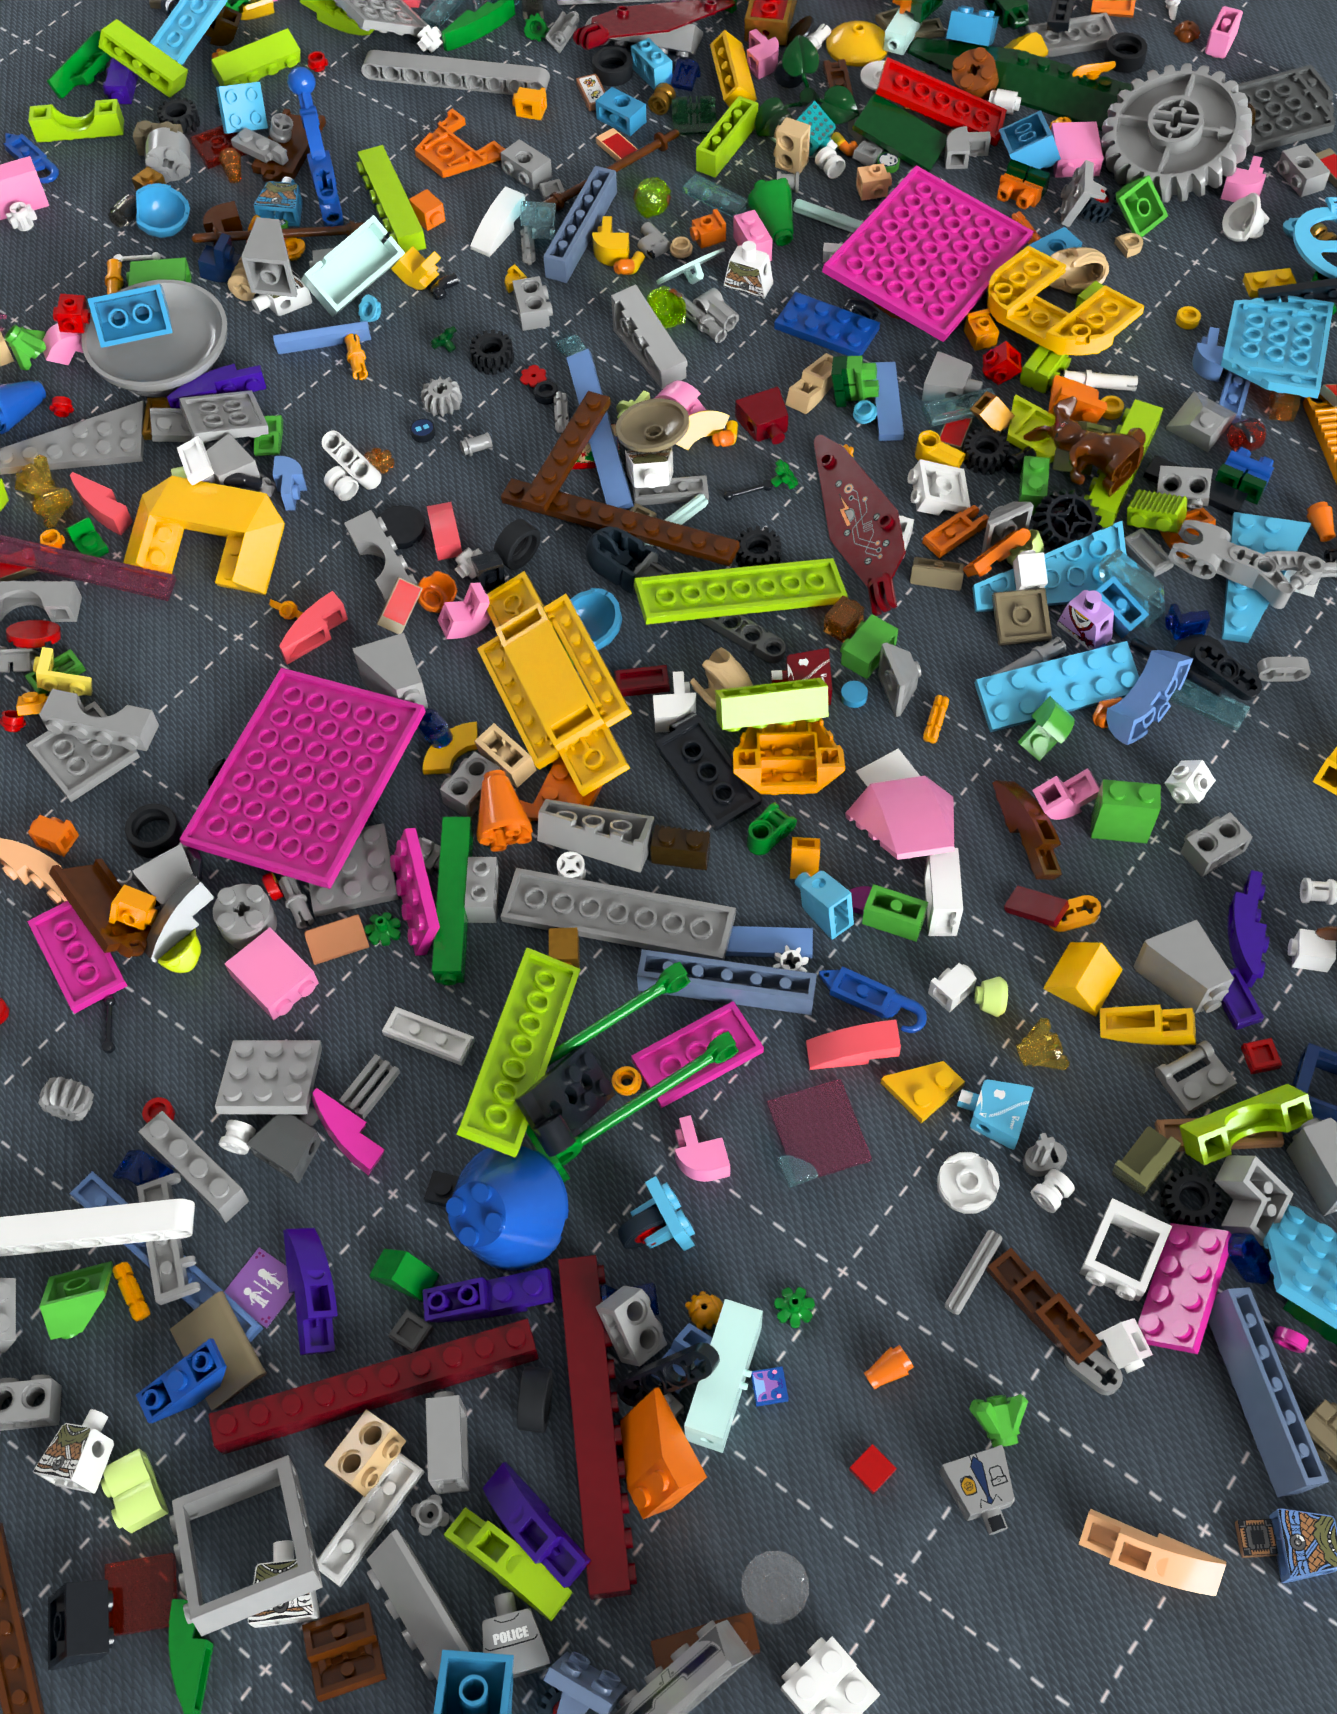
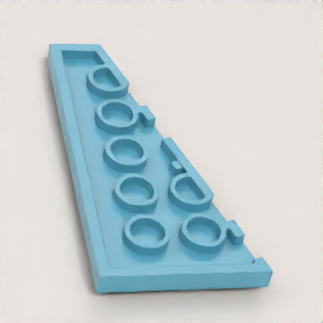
M1234 512L1231 519L1230 542L1262 554L1272 551H1298L1311 523ZM1287 570L1281 571V573L1285 575ZM1226 578L1221 639L1248 643L1270 602L1257 590Z
M1122 521L1044 554L1048 584L1044 588L1046 590L1048 606L1068 604L1084 590L1096 591L1113 575L1131 594ZM1014 569L1002 572L973 585L975 613L994 611L993 593L1016 591Z

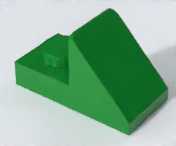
M86 517L64 529V532L87 564L109 553L107 545L95 530L90 517Z

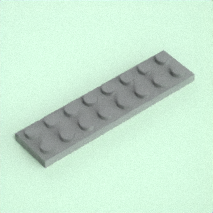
M516 868L500 917L502 922L543 930L577 927L580 937L660 952L724 961L736 916V908Z

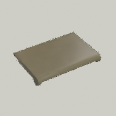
M223 1291L214 1294L170 1328L184 1358L210 1338L214 1339L227 1368L221 1386L205 1398L211 1411H215L255 1380L267 1374Z

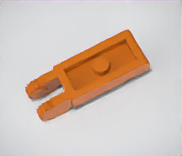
M973 505L963 512L960 511L923 537L922 543L940 559L977 532L982 531L987 526L989 517L985 514L972 522L971 520L980 511L976 505Z
M1020 528L1017 531L1010 532L966 565L963 571L967 577L974 575L981 577L992 569V563L996 560L1001 562L1011 555L1009 550L1022 547L1026 542H1029L1031 540L1030 531L1026 528Z

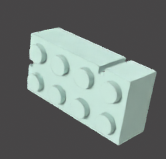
M374 215L328 253L322 261H319L308 270L301 279L332 317L368 288L405 254L392 236L383 245L381 240L388 232Z

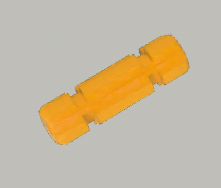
M937 695L934 699L923 734L925 742L934 744L938 740L945 712L948 708L949 698L947 696Z
M121 1262L113 1267L112 1272L115 1279L118 1280V1286L126 1304L130 1307L129 1312L132 1318L138 1322L147 1318L150 1315V1310L144 1301L145 1298L139 1284L133 1276L134 1273L128 1262Z

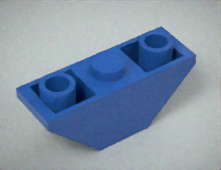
M208 1339L136 1394L148 1423H154L197 1405L221 1386L227 1366L214 1339Z

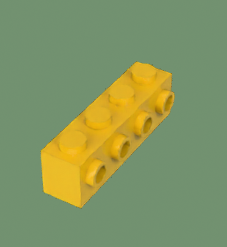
M724 30L710 44L723 100L728 107L733 104L738 96L756 101L757 97L743 44Z

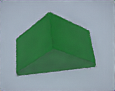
M385 1248L369 1275L371 1279L422 1303L423 1289L433 1288L440 1276L439 1273L409 1252Z

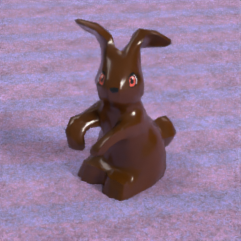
M1071 396L1061 400L1053 408L1055 414L1054 425L1051 427L1044 425L1034 428L1024 435V440L1040 441L1051 437L1055 447L1069 452V463L1073 467L1070 472L1072 483L1082 485L1085 477L1081 474V471L1088 465H1094L1106 476L1102 481V485L1108 496L1111 497L1131 478L1139 467L1143 457V445L1146 441L1145 432L1141 428H1132L1127 435L1115 432L1104 434L1083 430L1077 421L1069 419L1077 404L1076 397Z

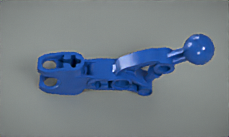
M298 66L290 71L287 77V85L299 99L301 108L299 111L311 152L307 154L323 222L325 227L342 226L344 219L329 150H324L317 109L313 104L311 96L316 85V79L309 69ZM330 215L339 216L336 221L327 220V217H330Z

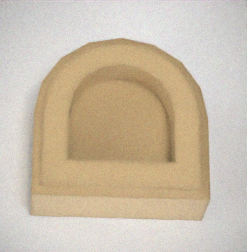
M1126 233L1116 237L1115 245L1128 258L1140 253L1143 239L1138 234Z

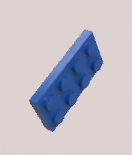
M795 292L776 319L774 329L846 356H862L879 331L880 322Z

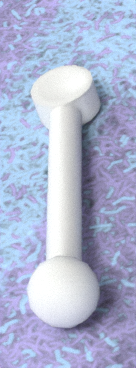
M154 252L152 255L137 256L116 254L113 259H118L119 262L159 260L161 258L158 252Z

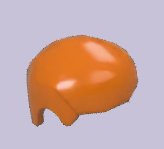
M435 571L426 578L423 577L418 584L423 589L417 602L428 612L441 613L445 602H454L458 591L456 582L450 575L440 571Z

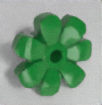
M779 459L775 462L777 466L775 471L778 475L773 477L771 482L775 487L785 483L792 490L798 485V479L794 477L793 472L789 469V465Z
M384 912L382 916L372 915L370 917L372 924L365 926V934L369 936V942L373 945H377L381 940V945L387 946L391 943L390 938L396 941L401 936L398 930L401 926L399 919H392L391 913Z
M789 1287L783 1289V1298L778 1297L774 1302V1307L781 1310L777 1314L778 1321L785 1323L789 1319L791 1328H799L800 1319L805 1323L810 1322L813 1314L809 1310L815 1307L814 1299H805L806 1290L798 1287L795 1293Z

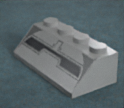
M712 1620L696 1633L699 1637L698 1641L691 1647L687 1643L682 1645L670 1656L673 1663L665 1670L662 1666H659L644 1679L647 1685L639 1693L636 1689H633L618 1702L622 1708L615 1714H688L751 1659L753 1655L728 1620L717 1624Z

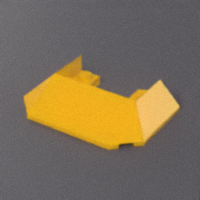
M170 476L142 494L122 566L171 577L184 529L227 537L215 584L221 587L266 595L285 522L266 493L203 481L192 486L187 478Z

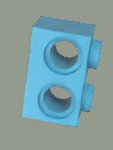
M650 38L631 46L633 70L653 90L660 83H673L672 60Z

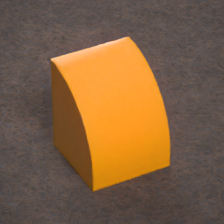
M792 837L790 879H796L803 872H807L811 877L819 872L820 838Z

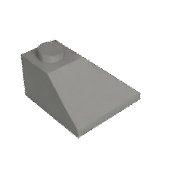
M1194 391L1166 426V430L1209 452L1234 420L1236 413Z
M1011 502L1004 506H998L991 511L987 521L981 554L1010 532L1017 531L1020 528L1029 529L1034 505L1031 502Z
M883 643L881 646L878 677L894 715L898 717L901 716L917 689L918 677H921V668L917 661L914 662L909 651L889 643Z

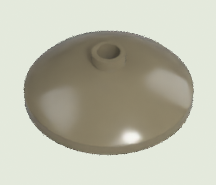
M662 398L644 400L632 405L620 415L616 423L617 438L623 446L636 452H660L674 446L686 435L690 425L689 415L685 407L676 401Z

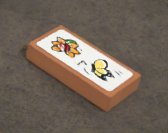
M591 74L576 78L577 87L588 110H596L595 101L605 93L598 76Z

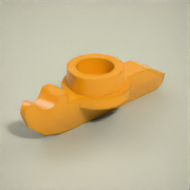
M1115 61L1082 65L1073 71L1072 76H1080L1081 78L1083 75H1086L1088 79L1095 80L1102 72H1108L1115 68L1116 63Z
M270 599L269 605L279 610V614L284 619L291 620L295 617L298 619L303 614V612L298 610L297 605L293 601L279 603Z

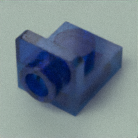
M678 59L671 80V86L692 92L696 77H700L701 74L699 64L692 59Z
M1177 603L1171 604L1169 612L1165 616L1166 628L1171 630L1174 640L1188 635H1205L1211 618L1207 610L1181 614Z

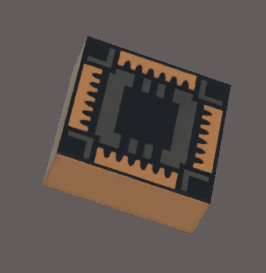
M1272 1519L1237 1520L1235 1522L1241 1558L1278 1555Z

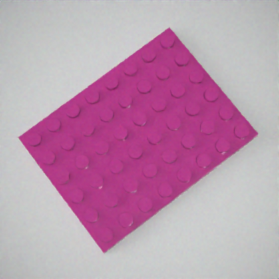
M916 165L824 264L822 272L944 342L986 293L992 274L1024 248L1032 238L1034 231Z
M280 668L179 840L182 845L331 889L426 712L424 705Z

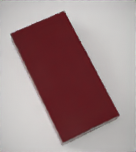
M667 665L614 671L615 683L623 697L670 692Z
M1018 885L1004 905L1006 913L1055 928L1070 907L1066 899Z

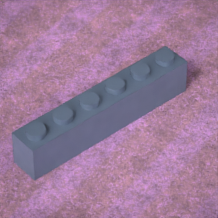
M599 166L593 168L543 256L546 278L564 283L568 282L592 239V232H596L603 216L617 194L615 170Z
M642 949L637 973L638 991H645L656 984L659 976L666 968L680 962L687 971V977L691 982L683 989L675 993H665V995L722 1003L734 1001L736 1005L812 1015L816 973Z
M1250 1287L1227 1289L1219 1293L1215 1297L1208 1323L1277 1498L1301 1494L1328 1483L1329 1480Z

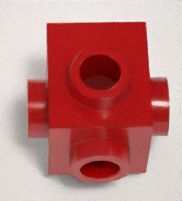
M60 294L58 306L53 309L54 321L58 322L60 332L84 334L86 324H90V310L87 309L85 295Z
M1007 341L989 350L983 355L982 371L985 377L991 379L998 386L1022 372L1021 353Z

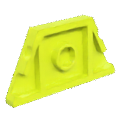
M1015 395L1011 411L1015 416L1010 420L1006 441L1022 450L1029 446L1030 449L1033 448L1036 452V457L1050 458V463L1054 462L1056 447L1051 437L1040 441L1024 440V435L1034 428L1044 425L1051 427L1055 423V415Z

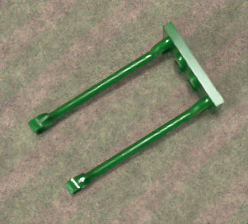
M677 962L669 966L661 973L656 984L554 1048L548 1067L659 995L675 993L687 986L691 981L687 977V971L683 965ZM729 1031L717 1036L709 1043L705 1053L575 1137L576 1142L572 1146L555 1156L549 1157L546 1154L529 1123L526 1133L537 1151L550 1160L558 1170L563 1182H566L570 1179V1176L563 1166L573 1160L581 1152L584 1145L707 1065L714 1062L722 1063L733 1057L739 1051L735 1046L736 1042Z

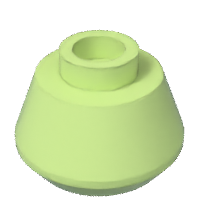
M1002 977L984 980L981 986H976L974 1002L979 1004L980 1010L995 1017L1005 1013L1008 1000V985Z

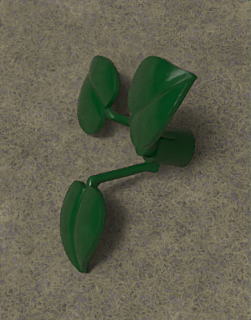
M798 35L786 48L782 64L784 70L790 76H802L805 89L800 93V101L783 106L782 101L777 97L767 99L757 112L755 129L758 136L774 137L776 127L781 125L786 117L792 119L791 113L786 109L802 107L803 105L806 107L812 100H815L817 104L822 103L820 107L834 124L847 123L858 117L860 113L853 95L844 86L836 85L830 87L825 92L824 99L819 98L817 92L810 88L806 74L816 72L819 66V55L809 39Z

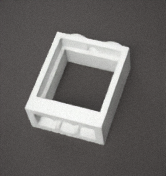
M954 848L952 852L932 854L927 857L924 887L925 901L929 902L926 912L928 936H957L963 912L959 852L958 848Z
M1112 1198L1079 1273L1086 1276L1085 1279L1096 1286L1105 1285L1115 1290L1119 1297L1139 1302L1146 1292L1172 1226ZM1110 1223L1154 1243L1139 1281L1095 1261Z

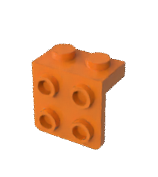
M1056 375L1053 378L1048 413L1055 415L1054 406L1061 400L1074 396L1077 399V404L1069 419L1097 424L1107 410V402L1098 399L1099 391L1060 375Z

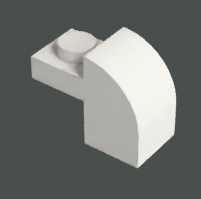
M683 671L673 672L674 694L653 695L655 733L670 732L669 725L692 712L696 714V693H690V683L684 682Z

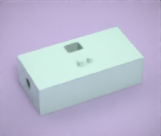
M725 1299L710 1344L718 1352L720 1362L710 1376L698 1381L684 1425L685 1436L688 1442L723 1453L742 1390H747L748 1384L745 1383L746 1377H751L752 1374L749 1367L762 1328V1310Z

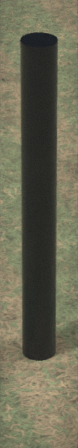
M1136 637L1130 643V647L1148 657L1151 650H1157ZM1191 668L1189 669L1186 679L1218 697L1222 696L1225 691L1224 687Z

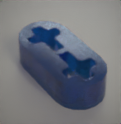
M425 709L426 712L418 725L420 733L434 748L447 746L453 739V734L448 724L434 709Z
M1232 1234L1228 1242V1253L1243 1279L1249 1283H1267L1271 1274L1270 1261L1257 1239L1252 1234Z

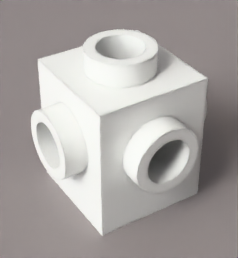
M1203 760L1180 761L1172 770L1171 775L1164 784L1177 803L1194 804L1204 799L1205 794L1216 780Z

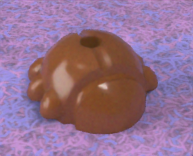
M1186 20L1175 27L1174 35L1178 37L1179 41L1190 43L1198 39L1201 32L1199 26L1194 21Z

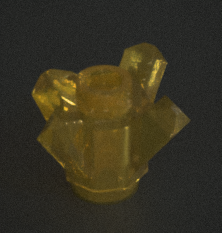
M37 455L33 459L34 464L29 463L16 473L15 490L32 494L36 498L39 497L42 501H45L57 492V488L51 478L47 457Z
M35 482L26 485L27 492L34 495L32 510L45 518L44 524L47 528L55 527L64 511L73 505L72 496L65 487L53 488Z
M1040 1018L1026 1038H1023L1021 1043L1016 1044L1018 1054L1024 1067L1032 1065L1033 1067L1043 1066L1066 1070L1070 1065V1061L1065 1055H1062L1063 1047L1057 1033L1049 1031L1051 1025L1047 1018Z

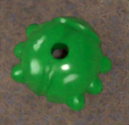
M536 13L535 16L530 15V19L525 20L526 26L524 27L525 36L532 40L536 39L538 42L542 40V37L545 38L546 32L549 31L546 22H544L545 20L539 13Z

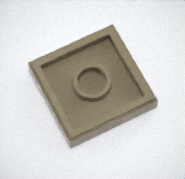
M1045 588L996 592L992 594L999 646L1051 641L1052 632Z

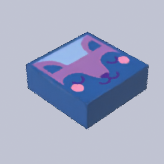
M783 1366L752 1371L751 1380L756 1407L788 1402L789 1398Z

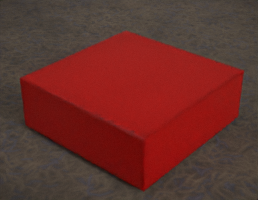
M1272 1038L1243 1043L1241 1046L1251 1075L1281 1068L1282 1062Z
M873 1444L849 1467V1471L872 1494L897 1469Z

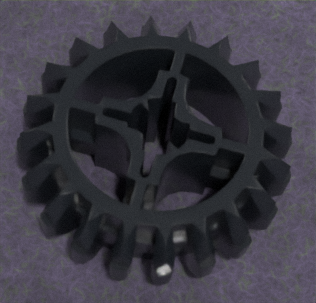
M1065 488L1059 492L1053 491L1049 496H1045L1041 500V504H1038L1035 508L1037 513L1034 514L1032 519L1036 522L1033 525V530L1039 531L1041 538L1044 540V547L1048 545L1051 547L1050 551H1053L1102 530V526L1098 524L1102 516L1095 515L1099 507L1091 506L1093 499H1088L1087 501L1084 499L1085 492L1077 496L1075 489L1070 490L1069 493ZM1064 507L1063 512L1051 513V510L1054 508ZM1083 533V537L1079 539H1070L1072 534Z

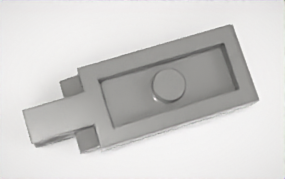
M244 128L231 139L234 148L265 163L273 160L284 165L289 161L286 153L287 150L279 143L248 128Z

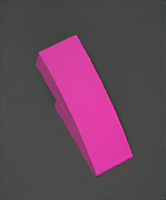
M316 1088L312 1094V1102L327 1134L339 1150L355 1166L369 1175L383 1156L385 1149L362 1134L366 1127V1121Z

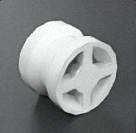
M570 851L565 852L558 858L556 865L559 876L585 879V863L580 854Z
M228 1120L225 1126L227 1132L225 1136L221 1137L219 1146L232 1153L247 1154L249 1151L247 1143L255 1135L256 1129L242 1121Z

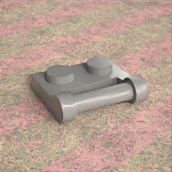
M1206 1040L1197 1044L1196 1049L1170 1064H1162L1155 1068L1157 1078L1186 1116L1235 1088L1237 1084L1215 1055L1211 1044ZM1202 1059L1207 1066L1178 1083L1174 1079L1173 1075Z

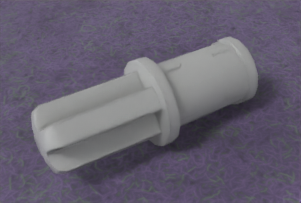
M282 876L278 883L286 899L285 906L291 910L297 928H306L305 921L312 925L314 918L306 904V895L301 893L294 878Z

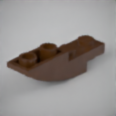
M994 781L992 784L996 793V799L1005 818V824L1010 833H1020L1021 841L1027 852L1035 878L1055 880L1060 877L1062 872L1053 849L1060 846L1061 842L1047 814L1044 813L1034 797L1016 782Z

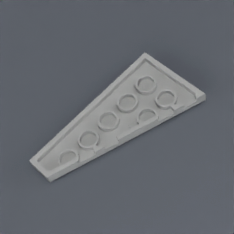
M144 401L0 448V475L143 462L144 438L142 431L146 410Z

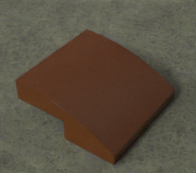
M369 1602L302 1625L307 1659L311 1664L315 1695L319 1702L387 1679Z

